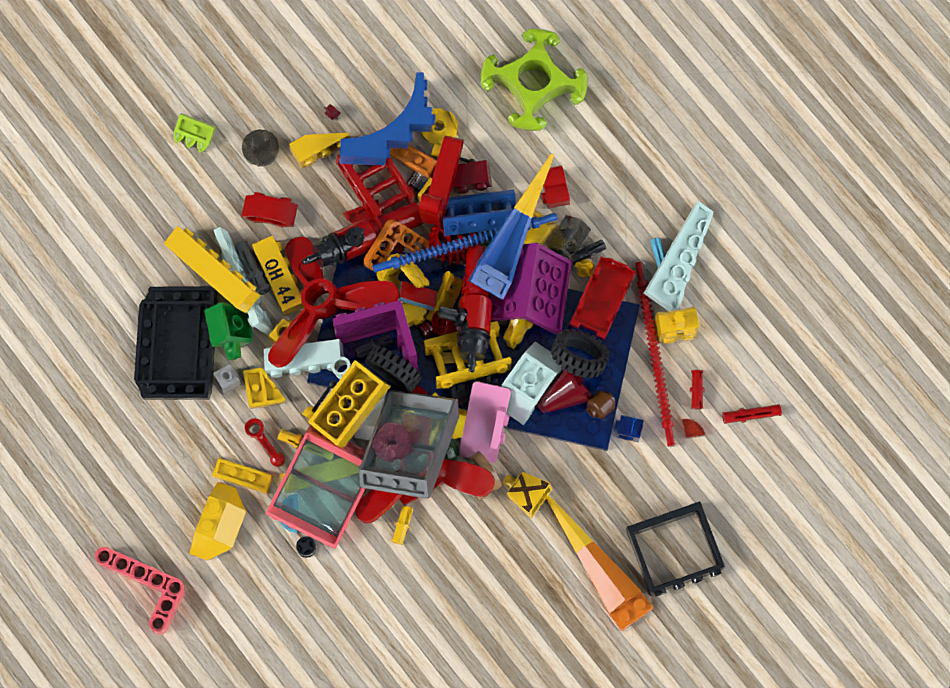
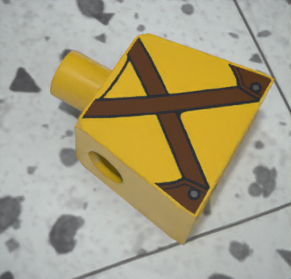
M521 472L517 479L508 474L503 481V484L510 488L507 492L508 498L531 519L553 490L549 482L525 472Z

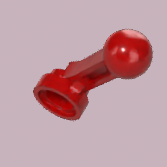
M257 418L249 419L245 424L246 434L260 442L269 454L270 462L273 466L281 467L285 463V456L283 453L277 452L265 437L263 422ZM253 425L260 426V430L257 433H251L250 428Z

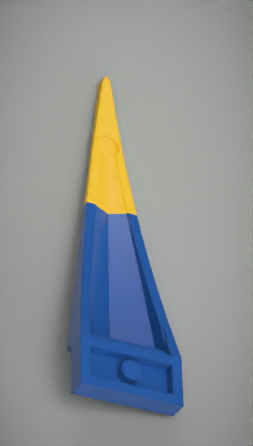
M554 153L549 155L476 263L477 265L468 280L500 299H504L512 283L524 240Z

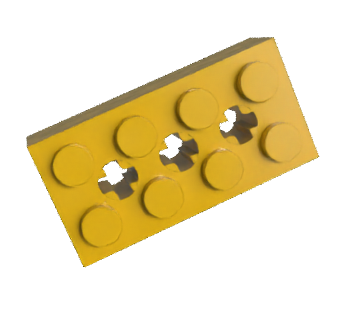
M355 360L308 423L334 444L344 448L390 388V385L362 363Z

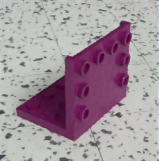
M539 243L523 244L512 283L504 299H500L493 294L488 297L492 301L491 322L526 319L554 334L560 333L562 331L572 261Z
M401 300L387 304L384 302L377 303L373 308H359L355 310V313H341L336 315V318H333L336 339H339L342 344L397 330L399 351L403 354V359L418 372L417 353Z

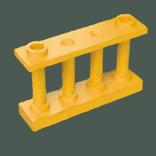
M497 321L491 322V338L489 340L495 361L484 364L483 360L476 361L477 366L473 373L468 371L469 368L466 369L463 359L460 358V350L457 346L458 331L423 340L425 356L433 355L440 376L436 377L437 389L449 388L453 384L494 373H505L511 369V358H502L496 341V337H499L500 329ZM442 351H452L458 371L447 374L441 356Z

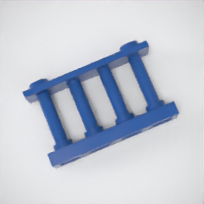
M514 189L449 197L445 216L443 217L444 235L449 236L489 231V229L494 230V228L499 229L516 205Z

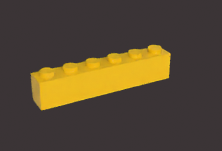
M177 226L163 244L237 309L247 313L260 297V294L255 291L257 287L249 281L245 282L243 280L244 276L237 270L233 272L230 269L232 266L227 261L218 259L219 254L211 248L208 250L206 248L207 244L200 238L195 239L193 237L195 233L189 228L185 227V229Z

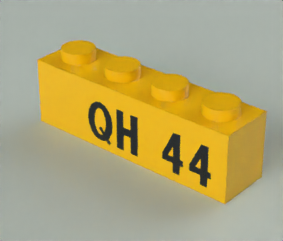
M272 235L252 244L253 251L265 273V277L271 286L283 316L304 308L301 302L302 289L298 291L296 284H298L297 278L294 273L290 274L288 268L291 266L287 257H282L280 251L283 249L279 240L275 241Z

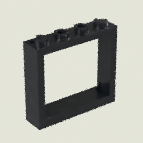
M700 501L627 526L626 528L650 596L654 594L656 597L667 593L666 590L674 588V590L685 587V583L691 581L692 584L704 580L703 577L708 575L711 577L722 574L721 571L725 568ZM696 514L715 566L654 587L635 535Z

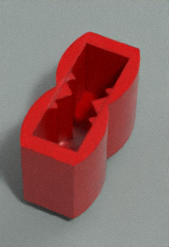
M562 165L549 168L543 184L544 193H541L543 204H547L548 209L570 205V197Z

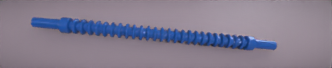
M552 213L539 218L537 216L532 217L528 230L531 227L536 229L542 224L558 220L557 214ZM494 228V231L489 229V232L484 231L483 234L479 232L478 235L473 234V237L468 235V238L463 237L462 240L458 238L457 241L452 240V243L447 241V244L442 243L441 246L437 244V247L431 246V249L426 247V250L421 249L420 252L416 250V253L410 252V255L405 253V256L400 255L399 258L397 256L391 257L389 261L372 265L373 271L375 273L392 267L397 269L400 268V265L405 266L406 263L410 265V262L415 263L416 260L420 262L421 259L426 260L427 257L431 259V256L436 257L437 254L441 256L442 253L447 254L448 251L452 253V250L457 251L458 248L461 250L463 247L468 248V245L473 247V244L478 245L479 242L483 244L484 241L489 242V239L492 240L499 229Z

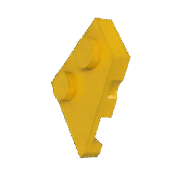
M526 319L510 320L509 327L503 337L506 344L514 349L517 344L521 343L523 335L527 329L532 327L533 323Z

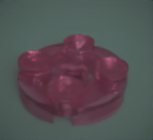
M385 423L376 433L372 447L383 461L394 462L393 460H401L408 455L412 448L410 432L401 424ZM392 439H395L396 444H395V445L392 444V445L389 447V442H390Z

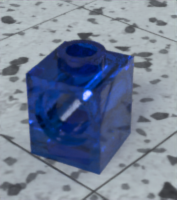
M621 415L620 421L616 420L614 431L617 432L616 438L639 443L644 420Z

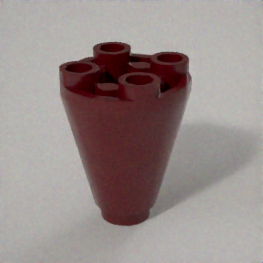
M566 369L547 388L538 401L537 405L542 413H550L587 402L588 398L592 395L583 384L582 376H576L574 372L569 373L567 372L568 369Z

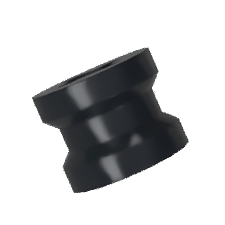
M304 536L297 541L296 549L301 557L310 558L316 552V544L311 537Z

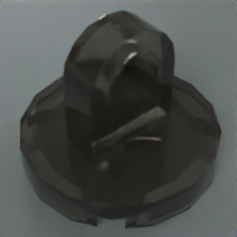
M258 129L251 131L242 142L243 156L252 165H257L258 167L270 165L276 160L279 153L278 140L273 133L267 130Z

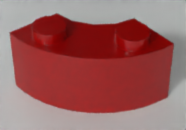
M254 192V195H246L241 217L254 223H266L280 228L294 226L298 205L292 203L291 199L287 197L279 199L265 196V194L260 192Z

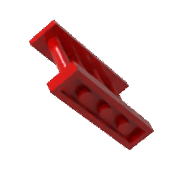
M340 154L337 155L336 165L371 218L382 216L383 210L404 199L409 204L414 202V189L407 185L391 158H386L385 165H375L361 173H356L353 168L354 164H340ZM385 168L391 175L389 179L372 188H366L363 184L364 179ZM395 183L401 190V193L380 204L376 203L373 199V195Z

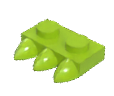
M181 113L174 130V140L178 143L186 136L187 148L193 146L197 141V148L201 153L211 144L216 126Z

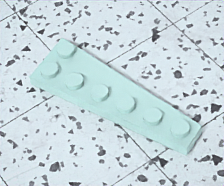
M700 201L695 203L644 292L645 295L668 311L678 310L685 293L684 289L689 282L692 267L697 260V253L701 249L703 238L706 235L714 213Z
M221 227L213 230L216 236L214 239L222 250V259L232 266L230 269L233 272L237 270L244 276L243 280L245 282L249 281L248 275L243 273L246 268L229 233ZM258 298L247 312L249 315L248 322L253 328L255 327L260 332L269 335L274 330V327L267 312L263 311L258 303L261 300Z

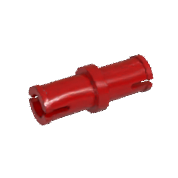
M691 370V409L701 410L703 409V392H705L703 387V370Z

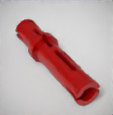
M780 404L750 409L739 408L736 411L722 412L724 424L740 421L741 423H746L747 420L782 415Z

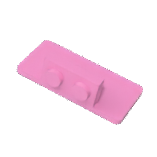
M478 381L473 383L459 450L460 456L470 458V456L480 451L490 463L497 461L500 444H504L506 433H503L504 426L508 425L510 416L507 414L511 395L509 388Z

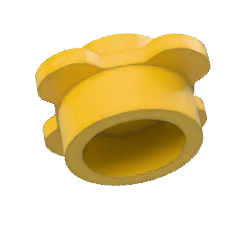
M584 259L575 264V267L578 269V276L591 277L594 272L592 261Z

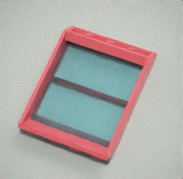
M310 424L265 514L274 520L288 525L292 529L306 534L308 537L322 542L326 546L336 549L365 490L360 485L359 468L366 450L351 442H348L344 448L339 447ZM378 456V458H377V461H376V463H375L374 468H376V466H377V464H378V461H379V459H380L379 456Z

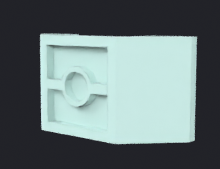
M534 342L525 351L501 386L511 390L507 414L522 425L526 423L533 413L535 405L554 378L556 379L563 370L561 365L555 363L556 360H553L551 352L537 342Z

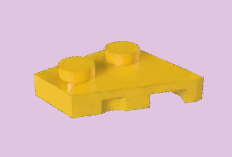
M262 367L243 371L249 409L286 403L285 397L280 393Z

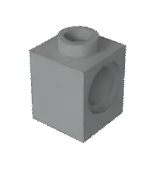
M231 364L213 373L224 395L241 386L240 380Z

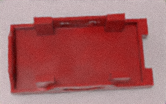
M601 256L571 319L570 326L577 329L579 327L589 329L596 333L597 338L605 341L636 271L612 258Z

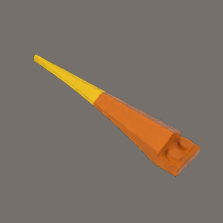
M548 495L546 499L577 553L609 616L620 631H624L652 611L653 606L631 579Z

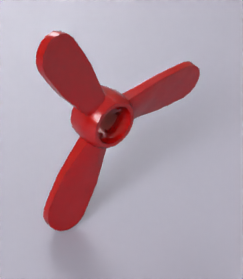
M302 236L291 239L285 247V253L294 273L305 286L301 293V302L304 309L272 346L268 354V361L276 368L288 365L299 352L319 319L330 318L339 309L373 308L377 303L384 302L387 304L398 301V288L390 281L361 282L337 288L332 282L324 279L322 268L317 261L306 265L302 263L303 259L313 254L312 242ZM330 293L324 303L314 306L316 300L321 295Z
M416 386L412 392L428 395L426 390L420 386ZM401 414L408 443L430 446L431 418ZM407 449L401 458V469L397 472L425 477L434 453ZM422 455H428L429 462L426 468L415 473L413 471L415 461ZM444 459L437 480L449 487L475 497L489 495L495 485L494 476L489 470L462 461ZM372 489L358 502L355 509L356 516L365 524L372 523L388 511L403 494Z

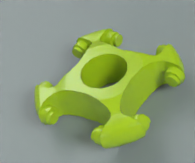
M531 28L523 32L521 36L526 43L533 42L535 45L522 58L499 68L496 67L498 66V59L494 54L485 58L481 70V86L489 92L494 88L495 82L501 83L516 97L524 112L522 116L519 113H513L507 118L512 127L526 131H541L547 123L543 117L540 118L538 116L534 118L533 115L548 101L565 93H571L570 100L574 105L583 102L588 86V74L580 67L574 72L575 75L573 77L575 79L567 77L551 61L545 49L546 45L555 47L561 42L558 35L549 30ZM528 70H539L547 75L550 82L539 91H531L520 84L519 77Z

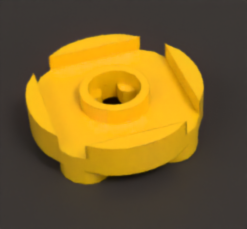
M442 108L432 109V114H435V125L431 126L430 132H421V134L430 145L434 146V143L442 145L445 135L457 136L458 123L456 117L450 111L443 110ZM437 123L444 125L441 131L434 129Z

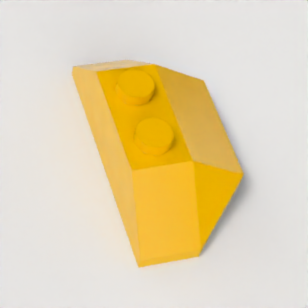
M217 482L207 499L194 532L190 555L209 561L233 548L247 513L236 488Z

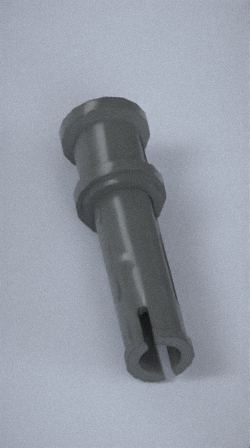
M242 240L238 242L236 248L249 273L248 280L257 287L255 291L260 295L268 293L271 290V286L267 284L264 278L265 273L259 269L247 241Z

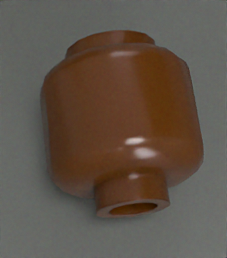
M597 391L588 398V408L586 410L593 418L604 419L615 409V399L608 391Z

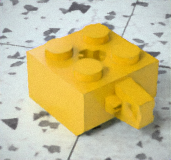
M696 307L657 312L655 326L659 343L672 344L675 340L683 339V341L693 340L700 328Z

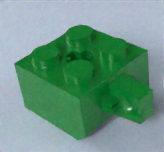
M219 303L204 310L212 347L224 348L228 360L240 358L241 348L251 344L253 340L252 328L248 322V313L237 309L233 304Z

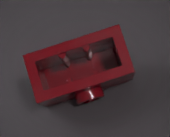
M487 160L458 164L452 186L455 192L465 194L469 190L484 191L488 187H492L490 165Z

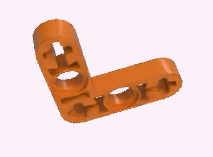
M389 220L366 254L364 265L373 271L372 265L385 262L397 242L416 253V250L420 252L421 249L426 250V247L429 249L430 247L426 239L396 220ZM410 233V240L404 242V236ZM387 241V247L381 250V243ZM418 242L422 245V248L420 249L414 244Z

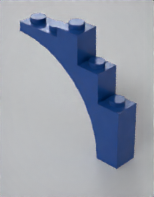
M416 72L411 99L403 112L393 122L369 135L341 139L340 164L385 165L386 158L390 159V148L408 149L409 142H412L413 131L430 132L431 126L435 125V114H432V107H427L428 98L424 97V91H427V79H424V72Z

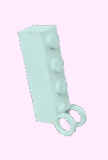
M339 339L303 344L293 360L282 368H276L268 361V354L271 348L264 349L265 372L273 378L282 377L283 374L300 375L301 372L318 373L322 369H328L333 371L338 379H341L352 365L344 357L343 344ZM342 365H347V369L344 372H338Z

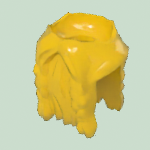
M396 253L389 256L387 261L391 260V257L397 256L399 258L400 255H405ZM410 262V265L407 263L405 266L400 265V268L397 269L392 267L377 272L379 281L392 282L398 288V291L400 284L398 276L402 271L416 288L430 285L421 269L413 262Z

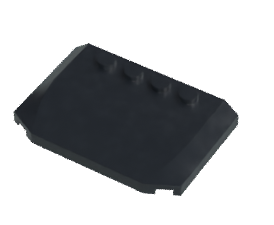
M212 286L149 287V292L145 299H142L139 304L134 381L139 388L141 397L144 400H210L213 386L215 347H212L204 310L218 304L217 290Z

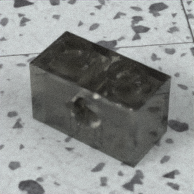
M566 215L546 246L559 255L572 260L591 229L580 218Z

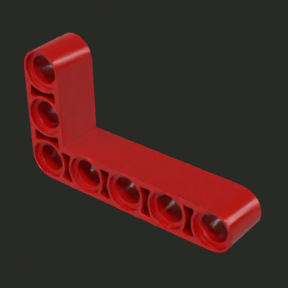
M446 135L443 138L429 193L422 194L419 203V212L424 223L441 226L443 223V217L445 216L463 149V139Z

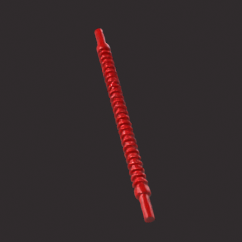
M636 262L637 288L640 289L638 291L641 294L639 298L642 299L640 304H643L641 309L644 310L642 314L645 315L643 319L646 320L644 322V325H646L645 330H647L645 334L648 335L646 338L649 341L647 345L650 346L648 350L651 351L649 356H652L650 361L653 362L651 366L654 367L652 372H655L653 377L656 378L654 382L657 383L655 387L658 388L656 393H658L659 409H661L659 413L662 414L660 419L663 420L661 424L662 428L665 429L667 446L674 447L675 442L672 431L674 424L673 420L670 419L672 415L669 414L671 412L668 409L670 404L667 403L669 399L666 398L668 397L666 393L667 388H665L666 383H664L666 379L663 378L665 373L662 372L664 370L661 367L663 363L660 362L662 357L659 356L661 352L658 351L660 347L657 346L659 341H656L658 336L655 335L657 331L654 330L656 326L653 325L655 320L652 319L654 318V315H652L653 310L651 309L652 305L650 304L652 300L644 294L649 283L645 278L643 262Z

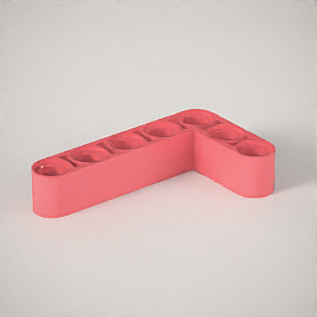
M100 547L97 549L95 559L100 566L162 593L149 620V626L155 634L161 635L166 633L186 591L182 581L110 548ZM103 553H109L110 557L107 561H100ZM127 561L125 569H118L119 562ZM138 569H145L144 576L136 577L135 573ZM160 576L163 578V582L160 585L153 584V580L156 577ZM175 584L181 586L178 593L171 592V587ZM166 602L172 603V608L169 611L162 609ZM157 620L164 621V625L160 629L154 628V623Z

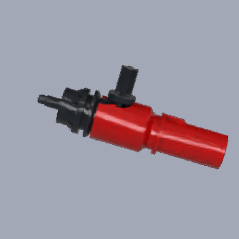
M413 202L380 217L374 216L371 218V221L363 219L333 233L331 232L328 236H323L320 242L312 245L313 254L303 259L302 263L306 265L317 261L319 266L323 268L328 265L337 266L339 263L343 264L348 260L365 254L370 250L387 221L396 220L409 229L424 224L421 220L419 205Z
M485 246L467 248L462 288L463 297L459 300V307L454 310L440 306L437 313L439 318L453 321V324L458 326L457 346L460 349V358L468 361V371L471 373L475 371L476 361H481L485 358V351L489 347V340L491 338L492 301L488 298L491 293L468 281L477 265L476 263L487 248Z

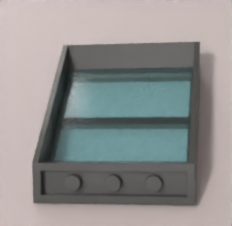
M389 390L359 468L361 487L429 499L459 419L458 399Z

